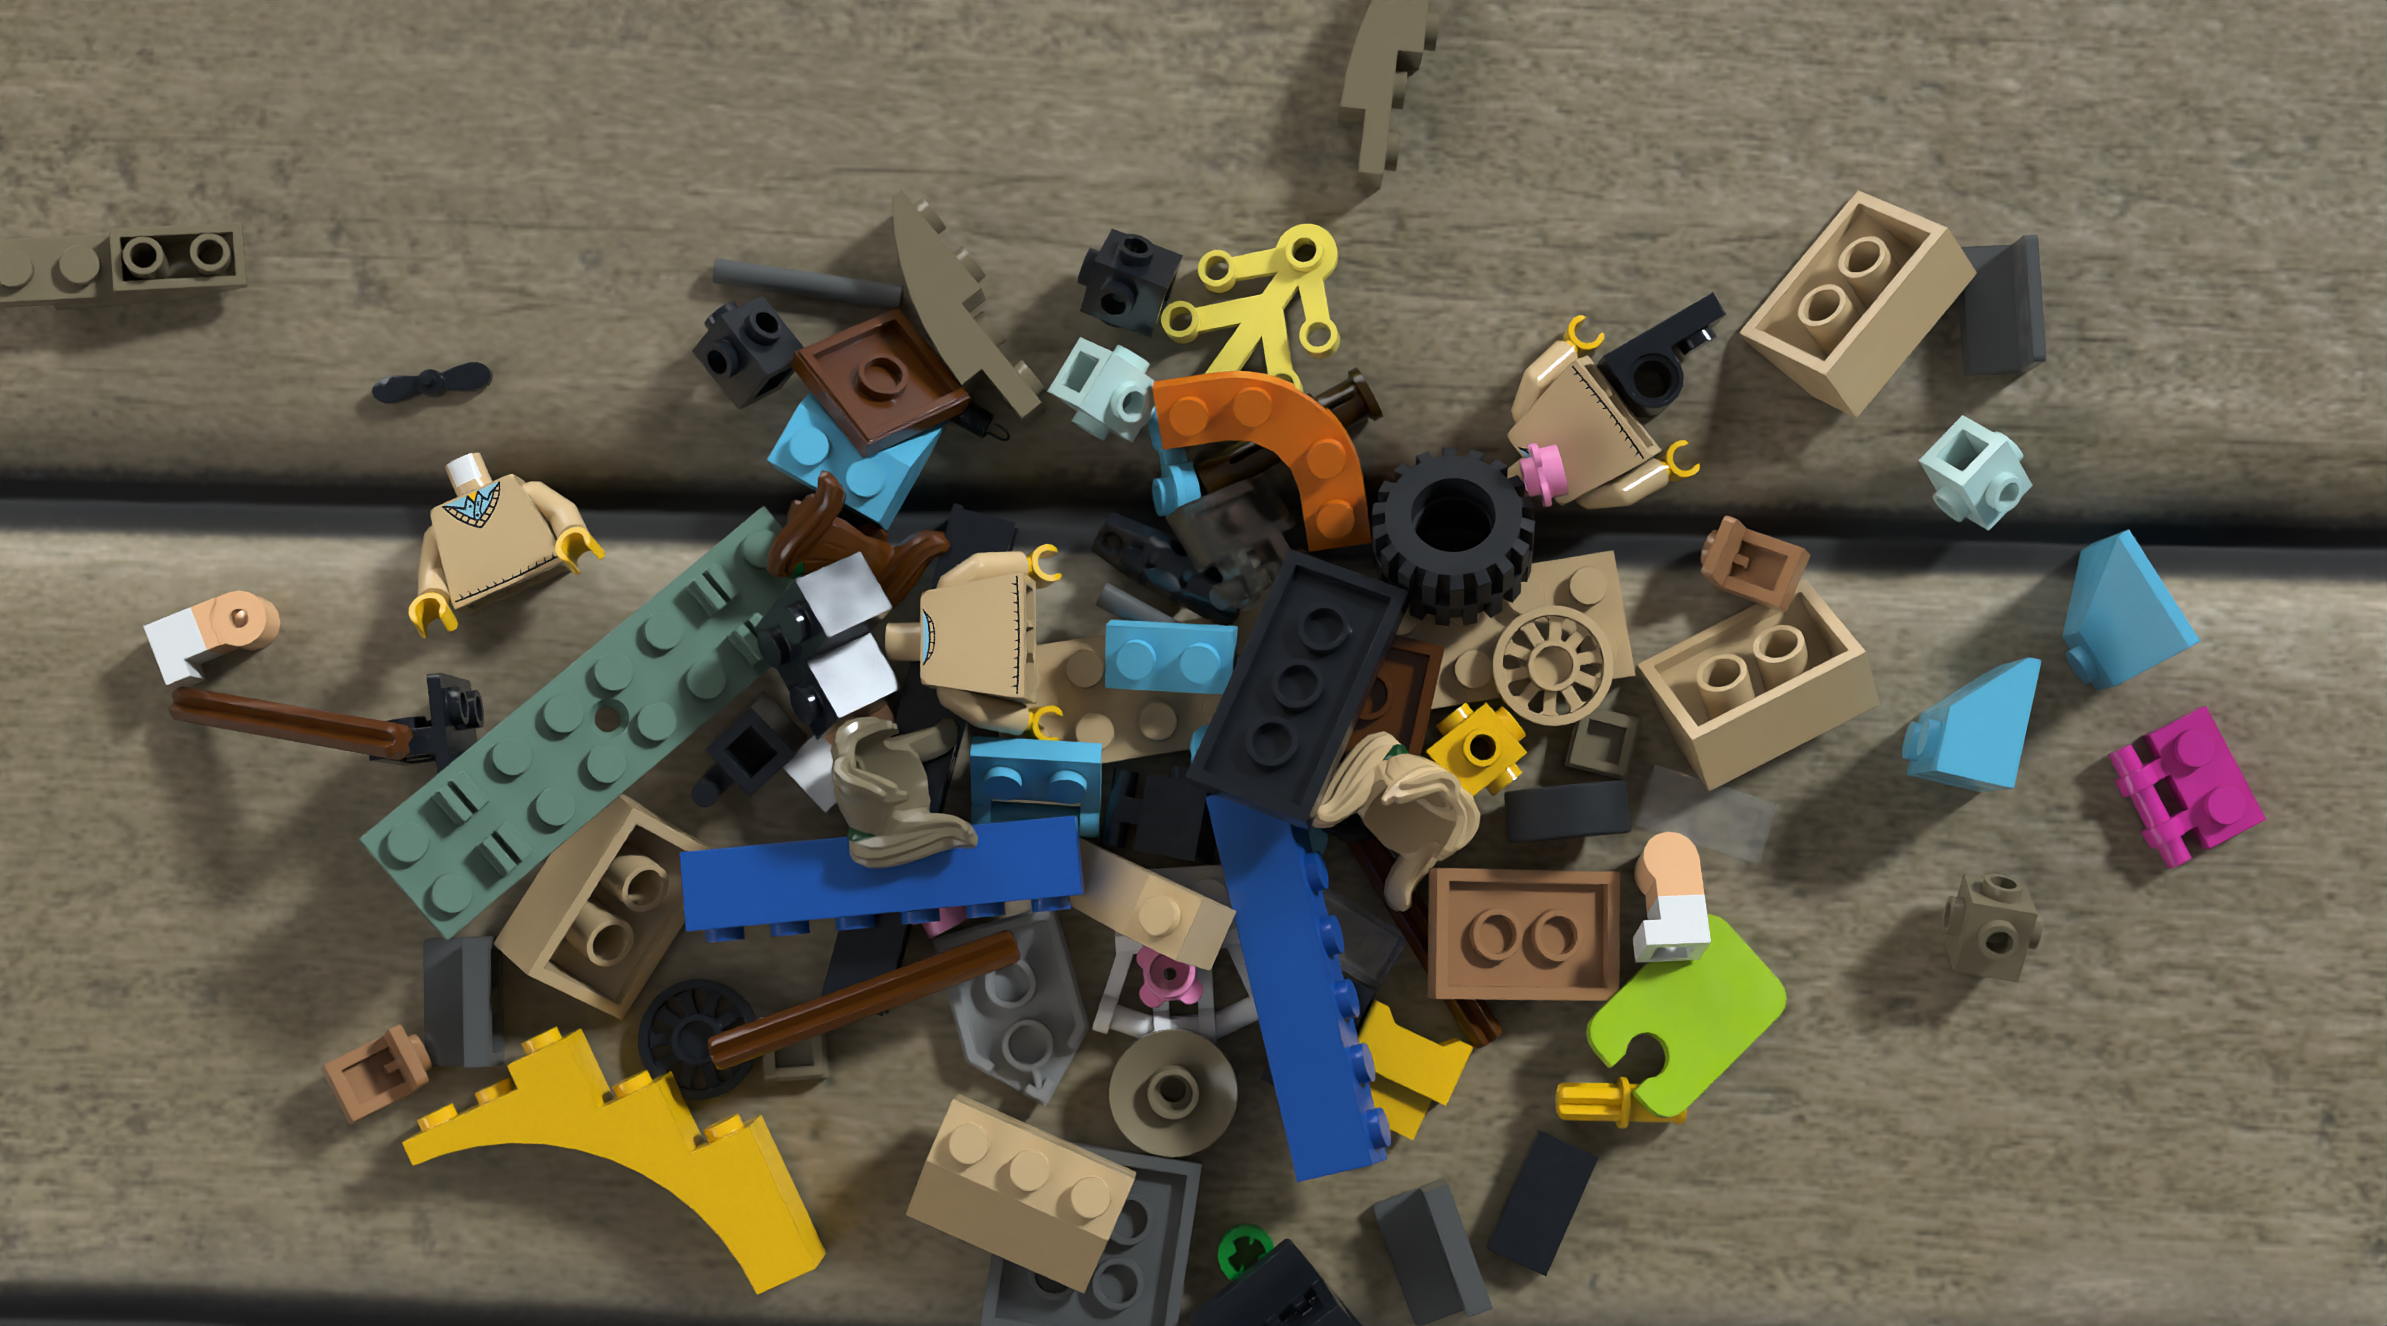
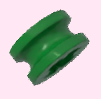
M1241 1223L1234 1225L1224 1233L1219 1242L1218 1260L1220 1268L1232 1281L1244 1272V1263H1241L1237 1269L1229 1261V1257L1236 1252L1234 1241L1237 1238L1249 1236L1250 1245L1253 1244L1255 1238L1262 1243L1265 1250L1257 1255L1258 1260L1274 1248L1270 1235L1265 1229L1256 1224Z

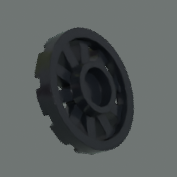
M711 979L687 980L674 984L662 991L646 1009L638 1033V1048L641 1061L645 1070H648L652 1080L668 1073L669 1069L683 1061L685 1064L677 1085L684 1099H711L725 1094L739 1085L752 1070L756 1058L729 1067L732 1071V1077L725 1082L720 1079L718 1070L711 1059L708 1039L711 1036L722 1033L726 1027L739 1018H744L746 1024L757 1020L750 1003L730 986ZM704 989L707 997L702 1012L699 1014L693 993L695 990ZM725 996L732 1002V1008L715 1020L714 1017L720 998ZM672 997L680 999L685 1014L684 1018L668 1007V1001ZM660 1018L674 1028L673 1032L656 1033L652 1029L655 1019ZM655 1046H672L673 1051L661 1060L654 1059L651 1052ZM701 1065L707 1085L703 1089H696L693 1081L698 1066Z

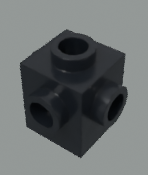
M1111 229L1100 251L1090 247L1081 266L1077 283L1087 288L1080 312L1099 318L1109 326L1125 328L1151 338L1164 309L1168 306L1183 255L1152 244L1151 241L1143 236L1126 234Z
M762 295L739 307L734 301H731L718 308L705 321L704 325L708 331L692 350L708 373L715 379L738 410L780 390L795 373L791 367L794 352L804 347Z

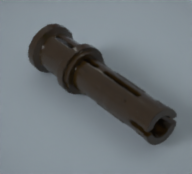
M1357 367L1348 371L1347 380L1315 397L1310 393L1306 394L1325 409L1328 408L1337 417L1345 430L1367 418L1375 422L1383 417L1374 394ZM1239 441L1201 463H1195L1193 466L1213 501L1222 493L1270 469L1282 460L1275 452L1256 443Z

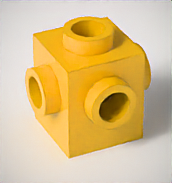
M1465 702L1436 726L1443 737L1422 753L1426 759L1439 764L1442 768L1452 773L1460 781L1461 787L1472 796H1475L1483 788H1486L1494 796L1522 773L1515 763L1527 754L1526 750L1519 743L1526 737V734L1515 718L1503 706L1494 712L1486 702L1473 712ZM1474 738L1482 740L1487 745L1488 754L1485 760H1479L1472 755L1470 744Z

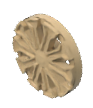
M1548 605L1526 611L1505 628L1494 647L1492 675L1497 692L1513 713L1534 724L1557 727L1583 719L1601 704L1609 691L1613 679V653L1604 632L1587 615L1569 607ZM1543 617L1549 621L1548 638L1546 641H1544L1535 626V620ZM1565 619H1569L1575 622L1576 629L1564 642L1561 640L1562 622ZM1516 631H1522L1533 650L1513 643L1511 638ZM1585 637H1592L1597 643L1592 651L1579 654L1575 651ZM1509 655L1527 663V666L1506 670L1503 667V657ZM1598 663L1602 666L1601 676L1598 678L1579 671L1580 666ZM1531 678L1532 681L1519 696L1511 694L1508 689L1509 683ZM1575 683L1590 689L1593 695L1588 702H1582L1571 684ZM1543 689L1542 711L1535 713L1529 710L1528 703ZM1557 691L1561 693L1570 708L1568 714L1559 716L1555 711Z

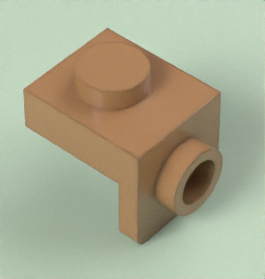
M1726 515L1719 529L1713 530L1703 545L1701 552V564L1703 566L1701 574L1720 591L1786 614L1811 555L1805 548L1749 530L1738 519Z
M398 1024L388 1029L383 1036L324 1064L321 1070L351 1126L421 1091L429 1082L425 1071L431 1069L432 1065L419 1037L416 1034L407 1037L401 1024Z

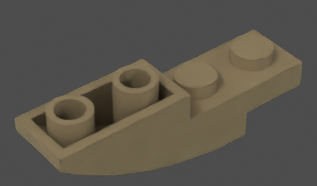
M1372 0L1356 36L1346 70L1338 122L1362 125L1355 186L1380 189L1384 170L1396 171L1400 133L1389 132L1391 108L1403 110L1407 83V71H1398L1396 67L1419 69L1423 51H1435L1440 13L1428 12L1429 0Z
M901 190L892 197L893 227L897 251L909 294L929 338L947 369L967 394L987 379L1022 424L1027 427L1045 413L1043 404L1037 396L1046 389L1023 360L1012 366L998 347L1006 340L983 311L974 318L970 315V312L986 300L983 290L978 284L986 277L984 272L963 247L953 254L939 236L946 229L944 223L923 198L913 205Z
M242 222L109 228V234L0 239V308L54 305L57 310L110 307L190 298L247 287Z

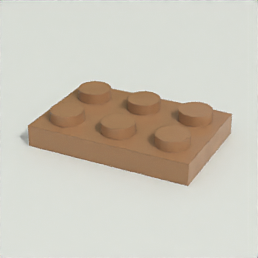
M1429 868L1427 998L1608 1001L1619 990L1620 872Z

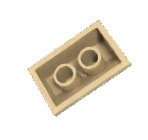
M1858 190L1742 328L1739 334L1744 341L1811 396L1858 418L1975 277L1977 272L1948 227Z
M1806 579L1799 582L1786 614L1760 604H1755L1637 664L1639 672L1680 752L1708 791L1880 705L1866 651Z
M622 793L550 854L493 944L528 976L623 1020L685 923L680 852L712 848L645 805Z
M958 1094L952 1100L932 1145L906 1215L1084 1294L1114 1229L1137 1172Z

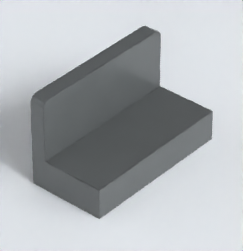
M2023 235L2012 245L1961 247L1977 272L1975 277L1958 296L1963 376L2027 373L2045 362L2046 344L2038 236Z
M498 936L451 937L447 941L443 938H428L423 942L425 1049L432 1066L464 1065V1068H479L505 1063L503 952L493 944Z
M1444 1178L1378 1201L1373 1205V1211L1415 1325L1422 1326L1461 1311H1465L1469 1318L1493 1309L1452 1193Z

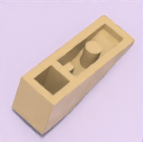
M1079 837L1084 895L1070 896L1071 906L1118 933L1175 961L1210 971L1237 911Z

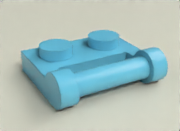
M972 736L970 751L971 825L1074 815L1078 818L1080 838L1099 839L1102 743ZM1012 799H1013V800L1048 801V802H1058V803H1061V804H1068V805L1041 804V803H1023V802H1006V801L1012 800ZM1080 803V806L1069 805V804Z

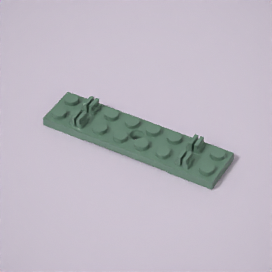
M764 506L358 839L359 843L445 941L449 940L771 668L761 655L757 641L758 636L754 631V627L790 585L801 577L794 579L775 578L767 571L769 550L783 528ZM611 708L618 714L619 724L614 731L603 732L598 729L594 719L599 709Z

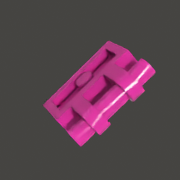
M2206 706L2197 707L2142 735L2153 756L2152 760L2144 764L2141 763L2132 744H2127L2108 754L2119 775L2114 780L2123 798L2130 796L2146 826L2141 831L2150 849H2158L2168 869L2177 867L2192 858L2180 837L2191 829L2201 848L2210 849L2267 820ZM2165 778L2180 807V810L2171 815L2168 814L2153 784Z

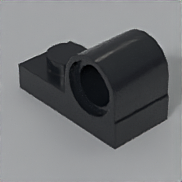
M1714 292L1605 354L1596 366L1636 417L1650 418L1659 415L1679 396L1683 387L1684 373L1673 350L1679 347L1683 356H1686L1711 342L1717 337L1712 327L1720 322L1726 315V312ZM1641 369H1651L1657 372L1664 383L1663 395L1657 398H1648L1641 395L1634 384L1635 372Z

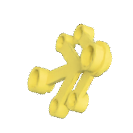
M1300 224L1287 230L1280 237L1276 248L1235 257H1231L1230 254L1222 250H1213L1206 253L1199 261L1198 274L1205 287L1212 292H1226L1232 289L1237 281L1274 276V278L1260 295L1197 308L1186 301L1173 302L1164 309L1161 316V324L1164 331L1172 341L1185 344L1195 340L1199 334L1238 327L1205 374L1240 371L1262 341L1268 375L1289 380L1295 384L1296 389L1303 392L1302 383L1293 370L1284 309L1299 289L1306 318L1299 333L1300 342L1309 356L1316 359L1328 358L1337 351L1340 345V335L1335 324L1330 320L1324 281L1333 273L1338 262V249L1333 237L1327 230L1318 225ZM1303 245H1312L1316 248V254L1311 260L1300 262L1294 258L1298 248ZM1224 263L1229 266L1228 273L1224 278L1220 280L1208 278V272L1213 265ZM1189 314L1192 316V322L1187 329L1175 331L1171 328L1172 321L1177 315ZM1326 329L1330 331V340L1325 345L1316 347L1309 344L1310 335L1315 330Z

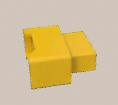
M1372 999L1357 1031L1359 1044L1366 1043L1374 1061L1375 1081L1369 1082L1375 1108L1381 1107L1384 1110L1390 1130L1414 1140L1431 1101L1434 1100L1447 1106L1474 1047L1457 1038L1441 1043L1431 1041L1396 1024L1389 1006Z

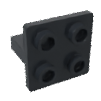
M444 673L427 674L431 720H427L426 716L388 720V722L407 725L413 734V738L408 743L410 753L401 760L369 755V761L402 766L436 762L437 774L440 773L477 742L476 728H482L484 725V709L479 691L471 690V683L466 679Z
M1284 1239L1189 1317L1192 1326H1362L1360 1321L1291 1239Z

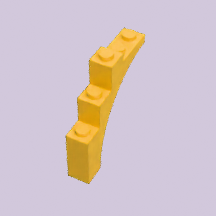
M557 1026L525 1040L521 1045L526 1054L507 1065L516 1086L511 1077L508 1076L475 1092L478 1104L459 1113H457L453 1103L438 1108L417 1119L421 1130L402 1142L412 1166L455 1151L477 1146L506 1143L546 1144L576 1149L617 1162L661 1185L693 1209L715 1231L744 1270L757 1295L816 1269L826 1255L824 1246L761 1114L745 1122H742L739 1113L728 1116L705 1128L703 1132L707 1139L703 1140L671 1071L653 1080L648 1070L630 1076L612 1086L616 1097H613L581 1028L561 1036Z

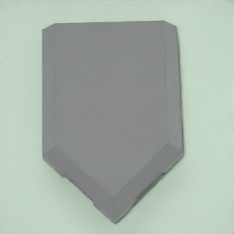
M1031 910L933 938L932 941L937 955L1003 930H1010L1013 933L1020 951V960L1017 963L946 989L966 1063L987 1075H991L1023 1093L1024 1096L1046 1107L1090 1028L1058 911L1032 913Z

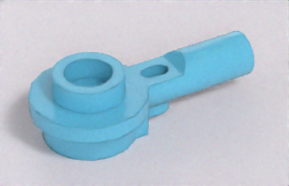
M1155 408L1151 419L1147 423L1152 446L1158 452L1162 471L1161 478H1155L1152 484L1154 506L1158 516H1167L1170 525L1179 527L1185 525L1187 519L1200 516L1201 492L1199 481L1194 471L1193 463L1187 461L1184 448L1163 450Z

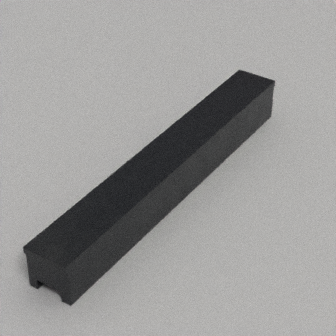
M953 503L945 537L950 542V547L946 554L939 556L930 590L936 589L942 575L973 554L1013 551L1019 531L1018 528H1015V522L965 510L962 505ZM911 661L894 722L897 724L899 733L891 737L934 726L942 717H951L955 720L959 727V738L956 745L947 753L922 763L927 775L928 791L931 800L929 812L943 814L967 721L940 704L936 690L921 683L920 661ZM900 912L874 914L875 927L838 931L821 996L901 968L913 925H901ZM890 1009L875 1015L884 1016V1013L889 1014Z

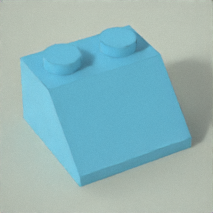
M810 391L798 405L767 461L778 471L814 491L817 490L820 472L824 470L832 473L841 483L847 495L843 507L887 531L949 421L941 422L863 458Z
M2028 657L1995 666L1920 713L1919 721H1912L1909 724L1903 742L1902 757L1903 759L1910 760L1907 775L1981 793L2014 789L2042 660Z

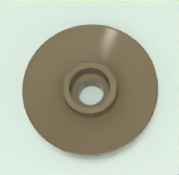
M1182 1029L1155 1031L1132 1043L1116 1062L1109 1084L1110 1109L1120 1131L1138 1148L1162 1157L1189 1156L1211 1146L1229 1127L1238 1101L1235 1072L1224 1052L1208 1038ZM1168 1078H1178L1185 1084V1090L1180 1096L1170 1098L1162 1093L1160 1089L1162 1083Z

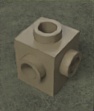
M1995 873L1987 874L1984 878L1963 874L1957 897H1948L1942 918L1943 934H1947L1945 945L1954 972L2016 983L2019 982L2028 949L2037 948L2043 928L2042 912L2036 910L2027 885L2021 884L2012 877Z

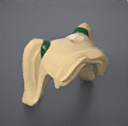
M1382 731L1367 735L1343 759L1333 775L1312 826L1316 828L1333 827L1350 815L1358 813L1364 825L1385 847L1400 854L1385 881L1384 896L1391 909L1404 912L1412 906V893L1418 883L1429 872V868H1432L1437 861L1441 862L1453 855L1456 851L1467 845L1474 837L1479 828L1481 814L1473 796L1461 787L1460 781L1452 773L1433 761L1409 754L1404 745H1401L1391 734Z

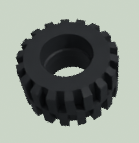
M1443 448L1442 457L1432 458L1429 451L1417 455L1416 466L1411 468L1403 463L1393 471L1394 483L1384 481L1378 491L1379 503H1374L1373 562L1376 565L1377 579L1408 590L1410 595V616L1422 621L1427 613L1435 615V625L1449 626L1450 618L1462 617L1463 626L1477 623L1478 613L1483 611L1492 618L1502 612L1503 599L1511 603L1516 600L1521 594V582H1527L1531 573L1535 531L1532 498L1525 497V484L1518 475L1507 479L1508 466L1496 459L1489 465L1484 462V453L1470 450L1468 457L1456 456L1457 448ZM1462 523L1479 530L1485 535L1486 539L1481 544L1466 551L1446 552L1429 546L1419 537L1430 528L1440 524Z

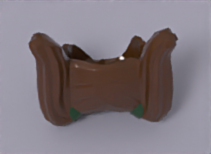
M822 470L818 477L816 493L807 495L803 501L794 500L790 504L787 525L778 534L769 550L767 571L775 578L794 579L808 575L857 552H861L894 609L914 588L928 565L936 557L948 552L950 542L945 537L944 532L921 530L911 534L892 548L886 542L888 538L887 532L881 529L879 525L870 521L857 528L853 527L845 520L837 517L842 510L847 496L843 486L832 473Z

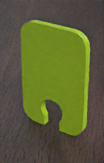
M1707 914L1711 943L1699 960L1647 962L1591 1017L1587 1025L1586 1035L1588 1044L1608 1068L1613 1067L1626 1054L1629 1042L1636 1035L1646 1034L1660 1042L1665 1054L1663 1069L1655 1077L1644 1079L1631 1092L1648 1112L1660 1118L1674 1117L1685 1111L1782 1014L1786 1006V992L1780 980L1725 920L1712 914Z

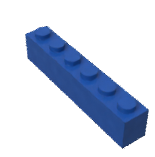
M1219 796L1206 797V802L1233 910L1237 911L1234 919L1297 1182L1371 1166L1387 1160L1385 1147L1391 1145L1390 1127L1384 1110L1381 1107L1375 1108L1369 1082L1375 1081V1066L1368 1045L1366 1043L1359 1044L1353 1018L1359 1017L1360 1014L1359 1000L1353 982L1349 978H1343L1338 954L1344 952V939L1336 916H1328L1322 890L1328 889L1329 878L1324 859L1319 851H1312L1308 830Z
M1073 815L972 825L978 835V844L975 848L946 850L914 862L888 868L870 869L855 863L849 855V840L847 837L680 852L686 931L704 930L705 943L743 940L745 939L744 926L770 924V935L775 937L810 933L809 920L835 918L836 931L875 927L874 914L900 912L901 925L941 921L939 908L966 906L967 919L1006 915L1005 902L1031 900L1032 913L1071 909L1070 896L1084 895L1078 818Z

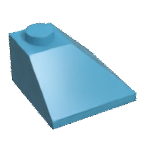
M2129 529L2094 542L2081 550L2062 638L2070 649L2066 652L2067 661L2073 672L2083 683H2092L2096 690L2115 687L2200 642V639Z

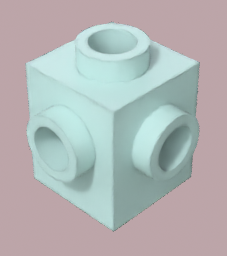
M1081 337L1047 391L1077 411L1071 420L1074 424L1102 441L1105 440L1109 432H1112L1133 443L1140 429L1151 419L1155 409L1152 390L1154 380L1145 374L1150 366L1146 360L1121 345H1117L1112 352Z
M1963 415L1918 460L1937 490L1932 497L1938 507L1955 521L1961 522L1966 517L1988 531L2007 511L2013 509L2021 497L2033 486L2020 464L2023 453L2018 446L2004 434L1997 431L1992 432Z

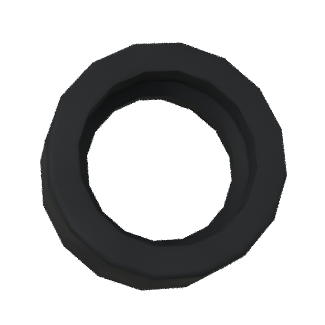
M1626 781L1539 787L1508 791L1504 794L1510 843L1628 833L1631 831Z

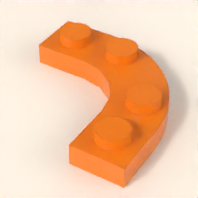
M1251 371L1214 372L1153 382L1152 390L1163 450L1219 441H1249L1275 452L1293 473L1300 492L1309 552L1372 543L1360 461L1347 431L1328 408L1325 409L1313 398L1296 389L1293 383L1268 374Z

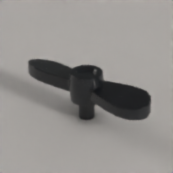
M469 362L443 372L427 369L422 371L419 376H388L375 383L372 388V394L374 398L382 403L396 404L423 394L428 397L438 398L443 396L446 391L476 392L490 385L493 380V374L486 365L479 362Z

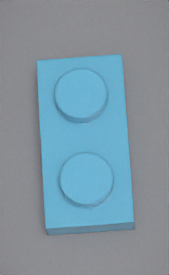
M1110 620L1106 624L1105 688L1223 695L1237 665L1238 626Z

